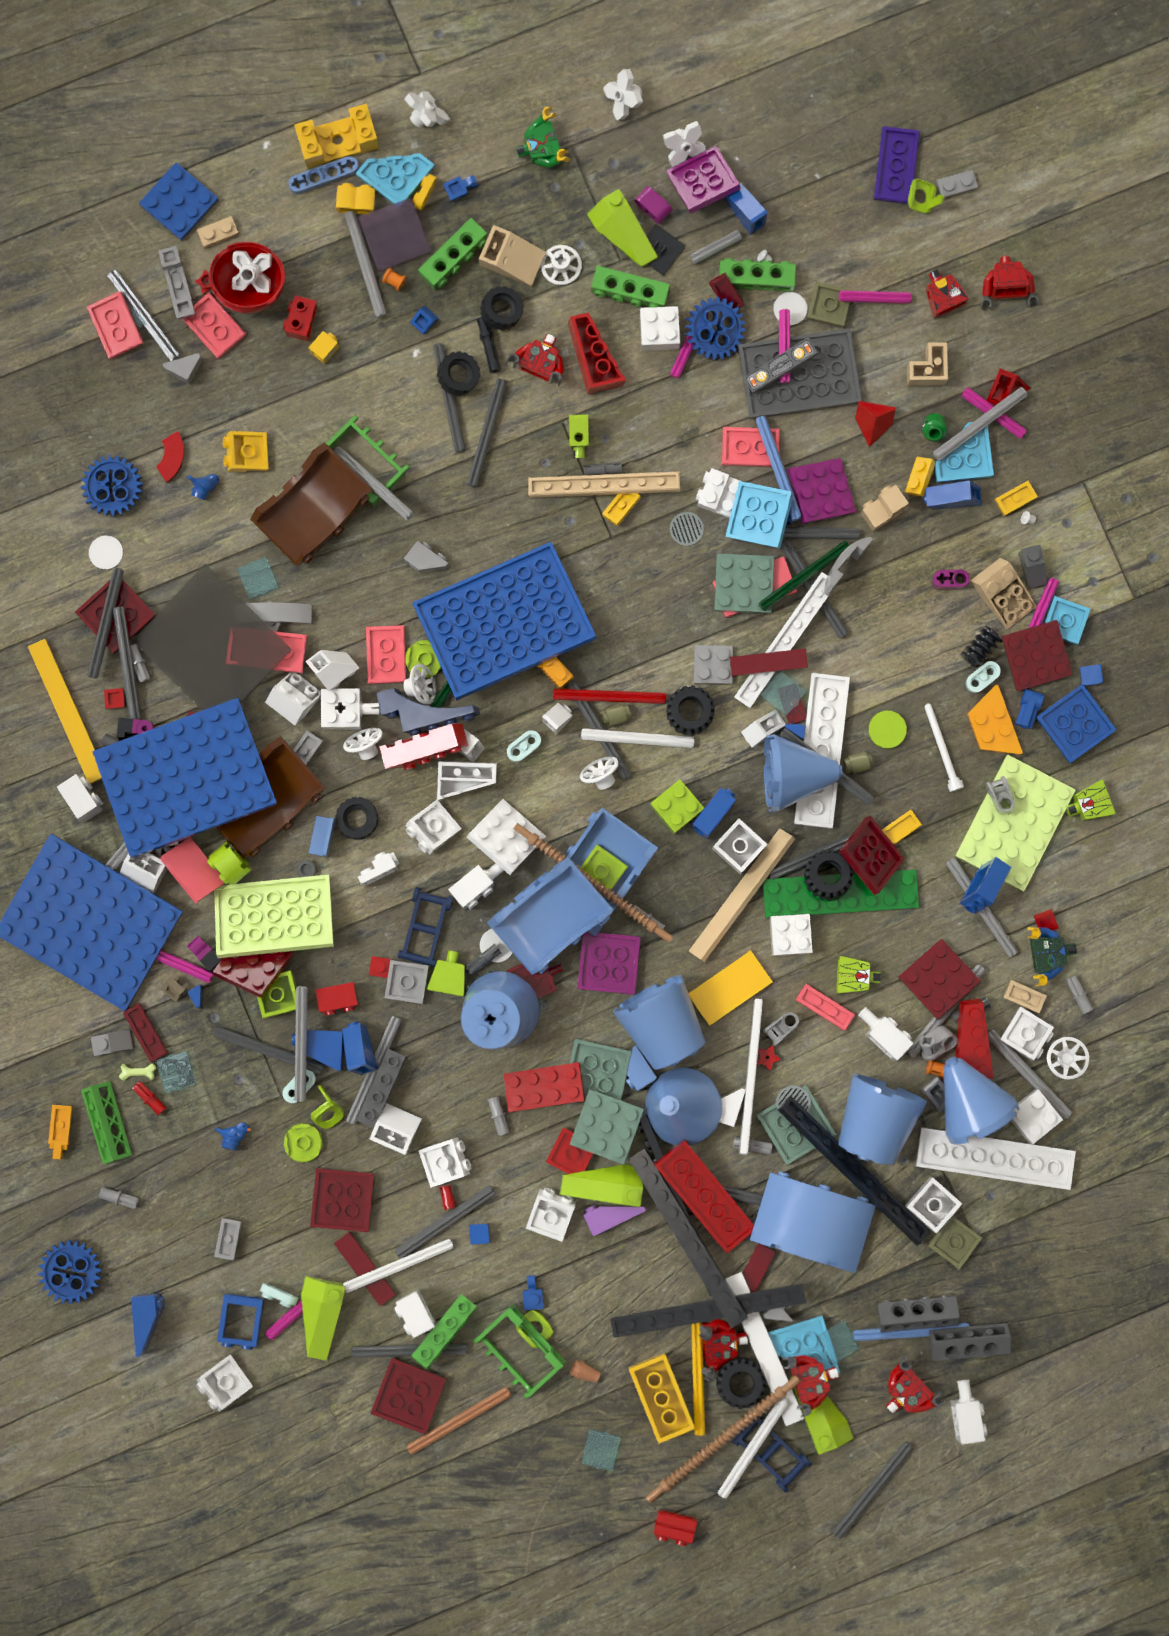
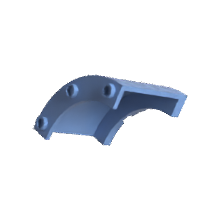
M601 808L598 813H592L588 819V822H590L589 826L576 845H571L565 854L568 855L567 857L572 862H575L574 865H579L580 868L598 844L629 866L612 889V891H615V895L619 894V898H624L658 847ZM604 897L614 911L617 908L616 904H611L612 901H607V898ZM599 923L589 929L588 932L596 936L603 925Z
M567 857L556 864L550 872H545L513 899L516 902H511L508 906H504L487 924L533 975L537 972L543 973L549 967L548 963L568 945H575L582 938L581 935L599 923L603 925L610 919L609 914L613 909Z
M780 1171L778 1175L770 1173L750 1240L822 1264L856 1273L875 1205L869 1204V1199L860 1196L856 1200L831 1192V1187L819 1184L818 1188L790 1179V1174Z

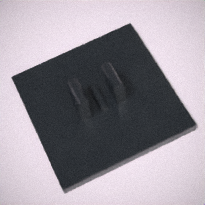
M655 224L646 237L658 258L648 265L661 275H664L685 248V245Z

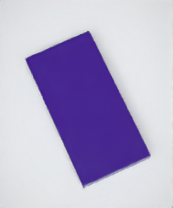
M882 127L873 200L908 204L910 187L915 176L919 130Z

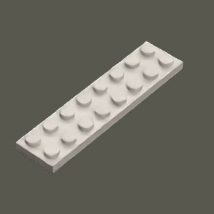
M811 673L803 742L817 753L837 761L840 765L850 677ZM838 782L796 802L794 824L832 829Z
M921 1128L916 1158V1166L1071 1190L1076 1151L986 1137L978 1139L977 1136L967 1137L969 1143L952 1144L946 1136V1131Z

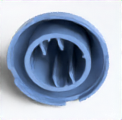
M766 736L764 743L766 759L763 770L767 807H772L769 809V812H779L837 782L839 777H842V765H839L837 761L780 736Z
M951 1057L945 1061V1129L950 1143H969L967 1137L977 1135L978 1139L983 1138L1000 1129L1016 1116L1014 1109L1020 1110V1106L1013 1096L963 1059Z
M676 1068L663 1073L652 1083L645 1100V1114L652 1130L659 1138L673 1145H678L681 1141L685 1140L690 1146L703 1141L715 1131L722 1115V1098L715 1083L704 1073L691 1068Z

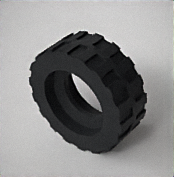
M496 286V288L490 289L480 306L484 322L488 326L496 330L500 329L501 331L514 327L524 311L522 298L512 288H507V286ZM497 300L506 301L511 307L510 314L505 317L497 315L493 310L494 302Z
M461 351L452 352L447 355L437 368L438 383L441 385V388L455 396L468 394L478 384L481 375L478 362L474 360V357ZM461 365L466 369L467 379L464 382H456L451 378L450 369L452 366Z
M352 797L351 799H346L337 808L335 815L336 825L347 838L363 840L371 836L376 830L378 814L376 808L369 800L362 797ZM360 809L366 814V822L362 827L354 828L349 825L347 818L352 810Z

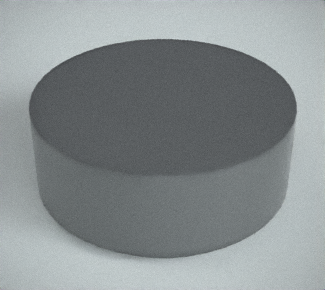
M304 860L298 864L297 873L300 877L316 875L317 869L313 862Z

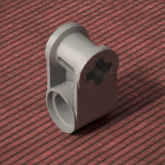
M1005 776L991 783L986 782V789L996 811L1001 815L1010 813L1015 806V801ZM1007 801L1010 805L1009 809H1003L1000 802Z
M787 1012L778 1020L772 1022L762 1032L767 1033L775 1046L798 1026L799 1018L795 1013ZM788 1015H792L795 1018V1024L790 1027L784 1021Z
M939 1026L919 1039L922 1057L925 1060H934L941 1054L953 1049L957 1044V1037L945 1026Z

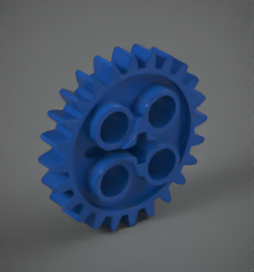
M715 297L713 302L712 298H707V303L701 300V306L694 305L696 311H689L692 318H686L690 322V325L685 326V328L690 329V332L685 334V336H691L688 343H694L692 350L699 348L698 355L704 352V358H708L710 354L711 359H716L717 355L719 359H723V353L726 356H730L729 350L736 352L735 345L741 344L738 340L744 339V336L740 333L746 331V329L741 328L745 321H740L739 319L743 314L736 313L739 307L732 308L733 302H729L726 305L727 299H722L720 302L719 297ZM708 311L713 314L711 321H708L706 318ZM726 317L730 320L728 327H725L723 323ZM713 325H716L718 331H715V329L712 328ZM703 329L707 332V337L704 340L700 335ZM720 335L724 337L723 345H719L718 343V337Z
M109 455L107 461L102 456L101 463L94 460L96 466L88 465L91 471H84L87 478H82L81 481L86 485L81 486V489L86 491L82 496L88 498L85 502L87 505L91 504L90 508L92 510L97 508L98 514L104 511L106 517L111 512L112 516L115 517L116 512L123 516L124 509L130 512V505L136 507L134 500L140 501L137 494H143V491L138 489V487H142L143 483L139 482L142 476L136 475L139 470L137 468L132 469L134 466L132 462L127 464L126 458L120 462L119 456H116L115 460H113L112 456ZM110 470H113L112 481H113V483L116 485V486H113V495H114V500H115L114 502H111V500H112V491H111V489L109 488V487L112 485V483H111V477H110ZM123 472L126 474L124 479L117 480L119 473ZM106 474L107 476L104 481H98L99 475ZM126 491V496L119 499V492ZM106 492V499L99 500V495Z
M67 1240L66 1246L61 1241L59 1242V1248L56 1245H52L53 1252L50 1250L46 1251L48 1257L41 1258L45 1264L38 1266L43 1269L38 1275L43 1276L39 1283L46 1284L42 1290H50L47 1295L48 1297L55 1294L54 1301L61 1297L62 1304L67 1299L70 1304H73L74 1298L79 1303L81 1302V1296L85 1299L89 1298L87 1292L95 1293L92 1287H99V1284L95 1281L102 1279L101 1276L97 1275V1272L103 1271V1269L97 1268L101 1261H95L98 1254H91L92 1247L86 1250V1243L79 1246V1240H76L74 1245H72L71 1240ZM61 1255H64L67 1258V1263L65 1266L59 1263V1257ZM80 1259L86 1261V1268L84 1270L78 1267ZM58 1267L64 1270L71 1268V1271L86 1273L87 1277L77 1274L70 1275L69 1277L68 1272L55 1271L53 1268ZM57 1274L63 1278L61 1285L56 1284L54 1281V1277ZM76 1278L82 1281L80 1289L75 1288L73 1285V1281Z

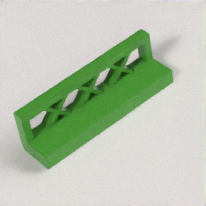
M111 1082L97 1084L81 1090L102 1163L107 1164L132 1156ZM99 1088H106V1099L100 1096ZM106 1106L112 1109L113 1114L111 1118L105 1113ZM112 1124L118 1129L117 1136L111 1133L110 1128ZM118 1143L123 1146L125 1154L118 1155L116 1150Z

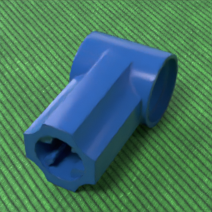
M1028 689L1024 690L1020 702L1021 708L1015 725L1025 729H1032L1037 711H1039L1042 705L1044 694Z

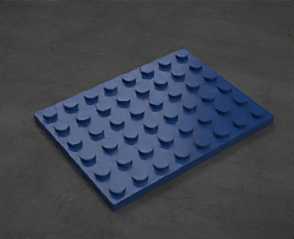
M552 542L412 602L456 701L597 639Z
M238 698L92 751L131 859L277 805Z
M50 834L0 921V938L121 1010L126 1011L184 911L56 835Z

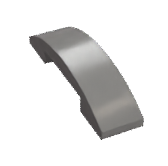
M177 246L159 250L160 260L165 272L177 320L195 315Z
M871 537L854 542L841 553L827 576L824 588L826 596L831 593L844 575L839 571L851 556L858 560L873 539Z
M299 603L236 604L235 624H312V605Z

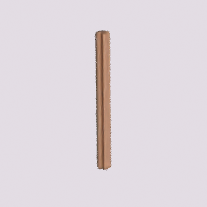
M504 1387L407 1445V1450L413 1455L511 1397V1392L507 1387Z

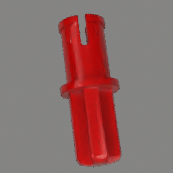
M141 1081L134 1085L133 1090L144 1101L143 1104H147L157 1116L167 1108L155 1096L156 1093H152Z

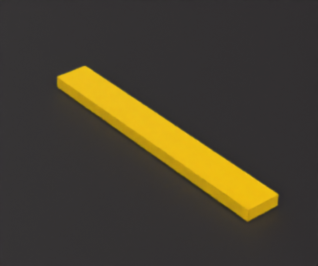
M43 639L28 646L86 779L90 784L102 780L92 752L95 750L94 745L47 640Z

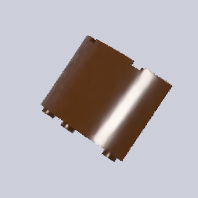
M325 442L312 450L301 466L303 471L297 477L295 475L291 477L282 487L284 491L277 497L273 495L257 507L250 518L297 567L303 563H309L313 559V555L334 536L338 537L344 531L343 527L359 508L367 504L370 500L368 496L372 492V489Z
M281 736L269 743L259 754L277 805L217 827L244 860L250 855L252 858L261 851L260 848L282 830H289L294 825L293 821L312 803L315 804L322 798L321 793L325 790L324 785Z

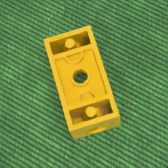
M367 104L349 108L350 117L314 127L313 120H308L294 125L307 169L379 149ZM335 137H342L343 142L336 145L333 143V139Z

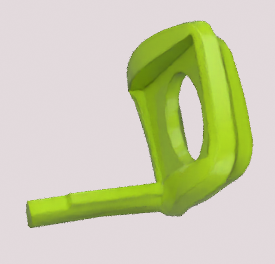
M914 179L910 187L908 205L912 210L925 214L929 213L932 208L941 205L945 196L938 195L935 197V185L920 179ZM920 189L926 194L924 203L916 201L914 197L916 190Z
M320 1085L318 1088L327 1102L311 1113V1119L321 1128L329 1129L343 1118L344 1111L329 1097L325 1088ZM334 1111L331 1119L327 1121L321 1120L324 1113Z
M530 1310L524 1315L529 1322L538 1321L543 1327L541 1335L546 1340L552 1336L553 1329L542 1314L536 1310ZM516 1326L521 1337L532 1348H538V1345L520 1326Z

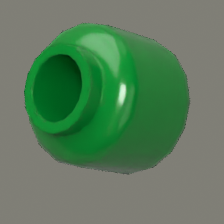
M937 413L926 416L922 424L924 437L933 442L943 439L947 433L946 419Z

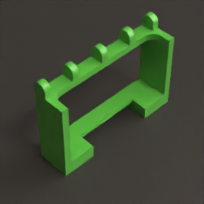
M355 415L326 444L333 449L354 429L398 471L385 485L391 491L406 476L405 473L410 467L406 464L401 469L394 462L398 455L393 453L389 457L380 448L384 444L382 440L375 444L367 436L371 429L366 427L362 431L355 424L359 419ZM372 492L368 496L370 498L368 503L373 507L382 500L378 494L374 495Z
M514 1304L473 1340L475 1343H478L480 1340L484 1342L489 1348L485 1353L488 1357L493 1352L503 1363L498 1368L500 1371L507 1367L516 1377L512 1382L514 1386L520 1382L526 1388L527 1392L524 1394L526 1399L562 1368L566 1362ZM506 1316L517 1327L520 1326L546 1354L544 1357L554 1367L533 1387L485 1336Z

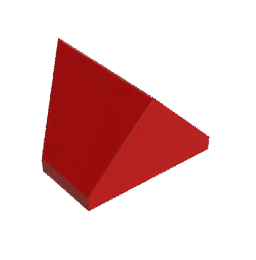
M1000 368L986 401L997 405L1018 388L1022 387L1026 392L1031 388L1018 375Z
M863 401L858 402L855 419L869 447L893 424L896 407Z

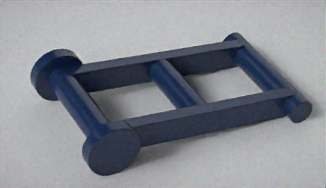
M415 887L412 902L416 903L403 951L399 950L398 958L435 967L437 960L433 958L445 912L446 910L450 911L453 896L449 895L447 899L420 892V887ZM421 900L443 905L437 928L415 922ZM413 930L435 935L429 957L407 952Z
M757 1416V1420L753 1419V1423H749V1427L745 1426L744 1431L741 1430L740 1434H737L732 1442L736 1446L741 1444L746 1449L748 1445L743 1440L758 1423L762 1425L763 1416ZM771 1430L770 1434L776 1440L761 1456L756 1453L754 1457L777 1478L775 1483L787 1493L789 1491L787 1486L807 1464L811 1467L813 1463L802 1453L798 1455ZM781 1445L799 1461L784 1479L766 1463Z

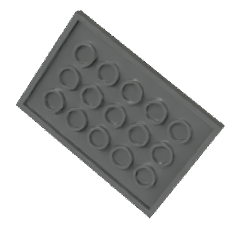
M850 328L790 337V348L809 337L818 355L791 371L789 383H780L778 379L755 394L750 390L744 376L779 355V339L738 344L749 419L852 405L862 401Z

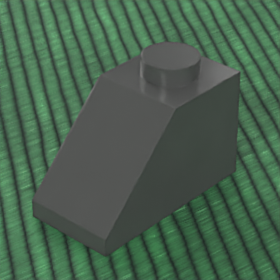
M1035 545L1021 549L1018 555L1027 588L1033 589L1047 585L1045 561L1041 546Z

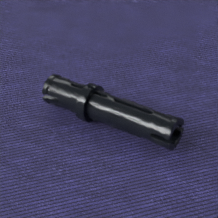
M482 316L476 319L480 331L479 338L484 346L490 373H498L501 371V366L494 344V333L491 331L490 326L484 322Z

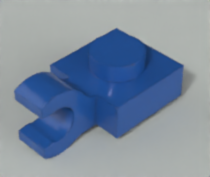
M474 175L463 181L458 176L444 183L443 186L452 203L468 195L466 189L478 186Z
M535 1275L527 1276L528 1290H523L524 1311L544 1309L542 1288L536 1289Z

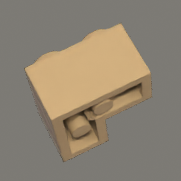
M928 343L925 348L926 361H909L907 366V386H945L948 380L947 343Z
M897 485L885 487L880 491L881 494L878 495L879 498L876 501L870 500L863 505L864 509H862L861 515L873 532L906 510L909 503Z

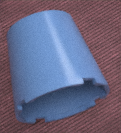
M497 971L483 975L470 986L463 1001L461 1024L464 1033L474 1044L487 1049L510 1048L522 1043L532 1034L538 1023L540 1008L537 995L531 985L516 974ZM491 1014L492 1017H496V1019L493 1022L492 1019H489V1016Z
M682 975L666 979V984L658 986L656 983L622 1002L619 1005L621 1009L615 1008L613 1010L615 1017L655 1070L669 1065H677L685 1057L696 1054L697 1050L706 1043Z
M854 1074L851 1079L838 1144L846 1149L847 1152L858 1155V1158L862 1160H872L881 1165H893L923 1112L927 1101L900 1087L897 1090L886 1087L887 1082L865 1075Z

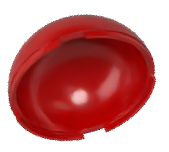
M238 242L227 246L226 249L214 257L209 270V281L215 297L221 304L234 312L253 314L264 311L278 300L285 284V270L280 258L270 248L255 242ZM246 251L252 261L260 253L272 255V265L262 272L271 280L270 292H257L252 283L245 290L232 289V278L238 275L240 271L233 264V252Z

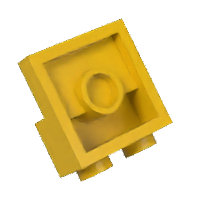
M229 431L226 437H223V448H227V455L224 456L223 462L228 472L268 470L267 432Z

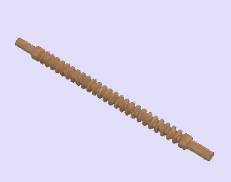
M519 823L514 826L513 829L525 837L529 844L532 846L536 845V849L540 848V852L544 851V854H548L549 858H554V862L558 861L559 863L565 859L566 855L562 856L561 852L558 853L556 848L552 849V845L548 846V842L544 843L543 839L540 840L539 835L536 833L532 834ZM575 865L599 894H603V898L607 897V901H612L611 904L615 903L616 907L619 906L621 911L625 910V914L629 913V917L633 916V920L637 919L638 924L642 923V926H646L649 932L656 933L668 943L672 940L673 936L660 928L656 921H651L650 917L646 918V914L642 915L641 910L637 911V907L633 908V905H629L628 901H623V897L619 898V894L615 895V891L611 892L610 888L605 887V884L601 885V881L597 882V878L593 879L592 874L589 876L588 871L584 872L583 868L580 869L579 865Z
M796 1375L782 1387L778 1386L774 1393H770V1397L766 1396V1400L762 1399V1403H758L757 1407L754 1406V1410H749V1414L745 1413V1417H740V1421L736 1420V1424H732L731 1428L728 1427V1431H723V1435L719 1434V1438L715 1437L714 1442L710 1441V1445L707 1444L705 1449L702 1448V1452L698 1451L697 1456L693 1455V1459L689 1458L688 1463L684 1462V1466L680 1465V1469H676V1473L672 1472V1476H667V1480L663 1479L660 1485L645 1497L647 1501L651 1503L664 1491L668 1492L671 1490V1486L676 1485L675 1482L679 1483L680 1478L684 1479V1475L688 1476L689 1471L693 1472V1468L697 1469V1465H701V1461L705 1462V1458H710V1454L714 1455V1451H719V1447L723 1448V1444H727V1440L731 1441V1437L735 1438L736 1433L740 1434V1430L744 1431L745 1426L749 1427V1423H753V1419L757 1420V1416L761 1417L762 1412L766 1413V1409L770 1410L771 1405L775 1406V1402L778 1403L779 1399L785 1398L787 1396L786 1393L801 1382L800 1378Z

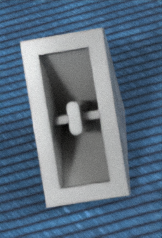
M197 353L163 363V367L167 373L190 384L203 361L200 354Z
M933 1077L920 1091L941 1112L945 1109L944 1085L938 1077Z

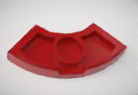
M178 431L162 440L164 456L156 467L166 483L170 482L178 474L183 462L184 444Z

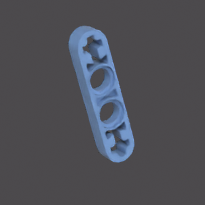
M349 156L294 175L289 179V188L294 194H302L350 177L358 171V161L354 157ZM351 162L353 165L352 170L347 167V163ZM339 165H342V168H344V173H341ZM336 168L338 173L336 176L331 177L327 174L328 170ZM318 174L320 180L317 183H312L310 181L311 175ZM305 177H306L308 186H306V184H305V181H304V178H305ZM295 181L301 183L300 188L297 189L296 186H294Z

